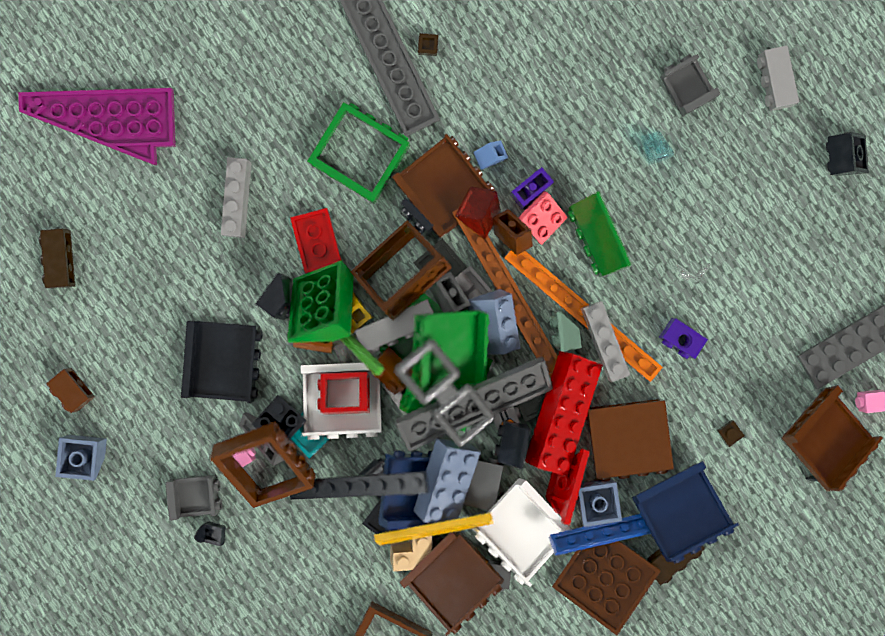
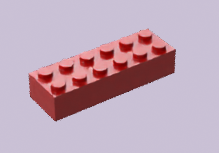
M559 351L550 379L553 389L546 392L526 454L525 463L539 469L568 476L600 376L602 364L575 354Z

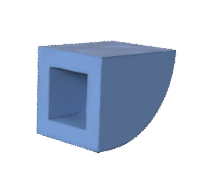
M501 140L490 142L473 152L481 170L508 158Z

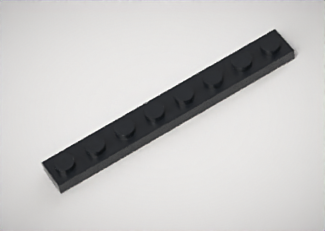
M427 471L315 478L313 488L291 495L290 500L429 492Z

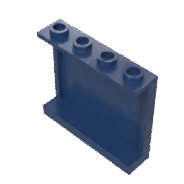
M394 450V453H386L384 474L426 471L432 451H428V454L415 450L411 451V454H405V451ZM419 494L381 495L378 524L386 529H407L434 524V522H424L413 511Z
M703 461L631 497L666 562L673 561L674 564L685 559L683 555L689 552L690 554L699 552L701 550L700 546L706 543L711 545L717 542V537L722 534L724 536L730 535L735 532L733 528L739 526L738 523L732 522L703 471L706 469Z

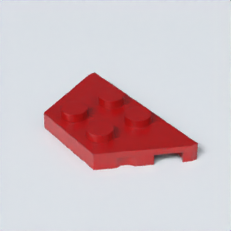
M581 449L580 453L574 454L568 476L552 472L545 496L547 501L551 503L555 513L560 514L562 518L560 521L566 525L571 523L590 451Z

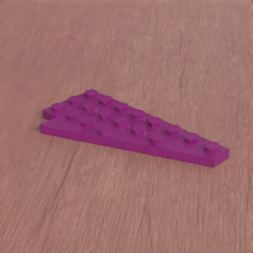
M174 89L18 92L19 112L152 165H157V147H176Z

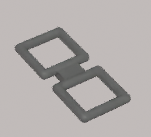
M434 340L427 341L396 367V374L422 404L428 403L434 397L441 403V406L432 413V416L457 446L462 447L495 419L494 413L471 385L466 384L459 391H456L451 383L459 377L460 372ZM432 350L450 373L424 394L407 374L406 370L428 351ZM468 394L485 417L460 437L443 417V414Z

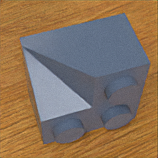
M67 435L59 438L55 477L96 480L105 459L107 438Z
M612 478L609 481L595 480L581 483L576 501L583 527L622 521L617 483Z

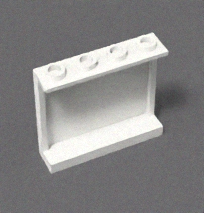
M364 363L301 365V374H303L304 418L307 420L304 423V433H302V436H308V440L319 439V435H327V439H337L341 434H346L347 438H358V434L366 433V437H378L377 433H382L380 380L372 374ZM367 372L370 375V413L330 415L320 413L317 407V400L320 398L317 382L320 379V374ZM359 379L328 380V407L359 406Z
M518 478L487 512L492 513L494 523L492 525L472 528V530L476 533L475 538L481 544L486 543L490 547L488 551L495 558L499 557L502 560L500 564L507 571L512 570L515 573L514 578L521 585L525 583L531 587L532 584L529 580L554 553L549 540L550 534L571 530V528L560 521L562 518L555 513L552 507L526 480Z

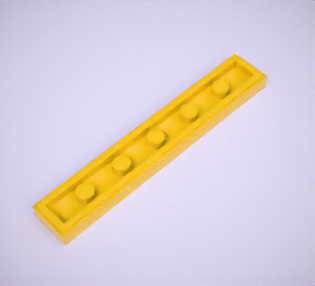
M492 513L375 534L374 538L375 542L380 546L492 525L494 520Z

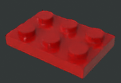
M328 208L290 217L305 273L342 261Z

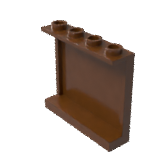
M447 133L441 141L401 173H396L392 177L410 202L433 225V230L440 239L459 225L452 214L453 211L470 203L475 212L495 195L493 192L495 189L492 184L482 179L481 176L483 174L477 166L473 167L469 162L471 159L465 151L461 152L457 147L459 144L453 136L449 137Z
M838 385L825 388L781 437L826 491L843 490L847 486L846 483L857 474L858 468L868 460V456L878 448V444L883 439L882 436L872 437L838 396L843 390Z
M654 399L589 408L587 417L595 468L594 476L600 481H609L611 477L626 479L634 474H637V476H648L650 472L665 474L668 473V470L674 469L665 400Z
M461 531L450 532L399 583L404 589L409 586L448 630L445 633V636H448L451 632L456 634L463 627L461 623L464 620L468 622L476 614L474 610L477 607L482 609L489 602L487 598L491 594L496 596L503 589L501 584L505 580Z

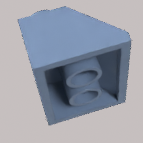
M499 289L468 299L471 304L468 310H481L489 313L487 355L506 354L521 348L512 294Z

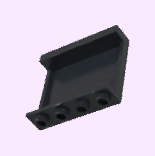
M187 321L181 398L196 397L245 401L247 403L254 402V399H257L258 388L255 387V381L259 379L260 373L259 368H257V361H260L261 350L258 349V343L262 341L263 335L260 326Z

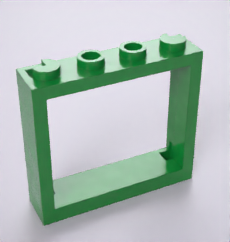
M343 102L307 162L375 204L409 149L410 142H408V138L403 134L399 133L397 135L393 133L392 128L387 124L382 123L380 125L375 122L376 118L369 113L364 115L359 112V108L352 103L348 105ZM346 112L401 145L373 192L318 159Z

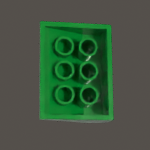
M599 191L569 207L568 217L577 226V229H575L576 235L585 244L583 250L587 258L590 257L593 262L591 268L595 275L598 274L599 277H603L632 265Z
M342 261L293 279L287 335L289 343L336 341L351 336L354 276Z

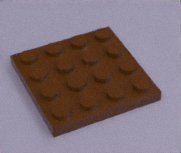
M616 541L576 551L552 587L617 636L661 570L623 542Z

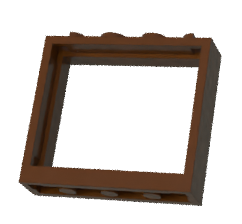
M406 220L350 272L382 311L394 321L452 267L420 232ZM415 237L434 258L384 302L367 280Z
M275 422L214 444L209 458L253 508L311 489L316 478L314 469L309 466L304 456L297 451L295 445L289 441L284 431ZM270 442L298 477L261 489L232 455Z
M371 601L354 635L364 636L375 614L418 636H432V632Z

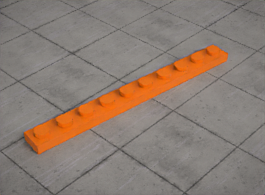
M510 250L504 259L588 329L580 308L589 304L529 253L524 251L516 255ZM612 325L625 362L651 382L663 367Z

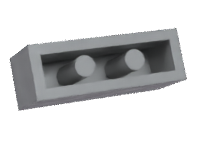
M788 45L764 50L758 55L757 66L762 71L761 85L766 91V106L769 107L770 111L793 107L799 103Z

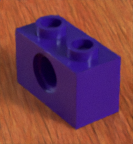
M541 167L511 191L510 196L523 209L543 191L548 189L554 181Z
M676 318L670 319L659 336L663 340V345L670 349L672 347L679 350L677 354L685 359H696L708 339ZM681 335L685 337L683 345H680L678 342V338Z

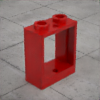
M367 372L320 374V379L317 382L318 391H320L317 407L320 413L324 415L370 413V375ZM359 379V406L328 407V380Z

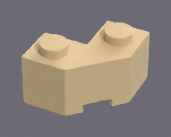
M432 536L412 539L408 542L391 543L390 561L393 571L413 570L432 551Z

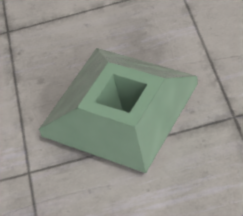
M552 312V316H549L550 327L554 328L555 334L552 335L553 347L558 351L582 348L580 329L563 313Z

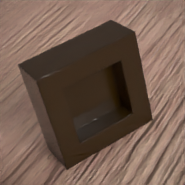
M419 33L418 55L437 56L438 35Z
M734 420L729 421L717 430L728 447L745 436Z

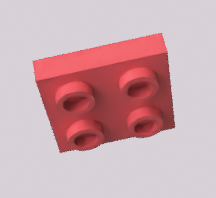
M543 191L518 218L532 230V237L542 245L568 217L550 194Z

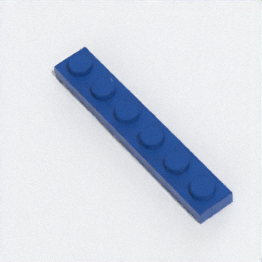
M641 514L624 517L619 522L580 527L550 534L549 540L556 556L651 533Z

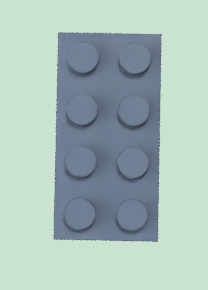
M436 439L426 470L429 492L418 495L413 510L424 522L439 523L459 519L480 455V451L467 442L462 447H459L452 440Z

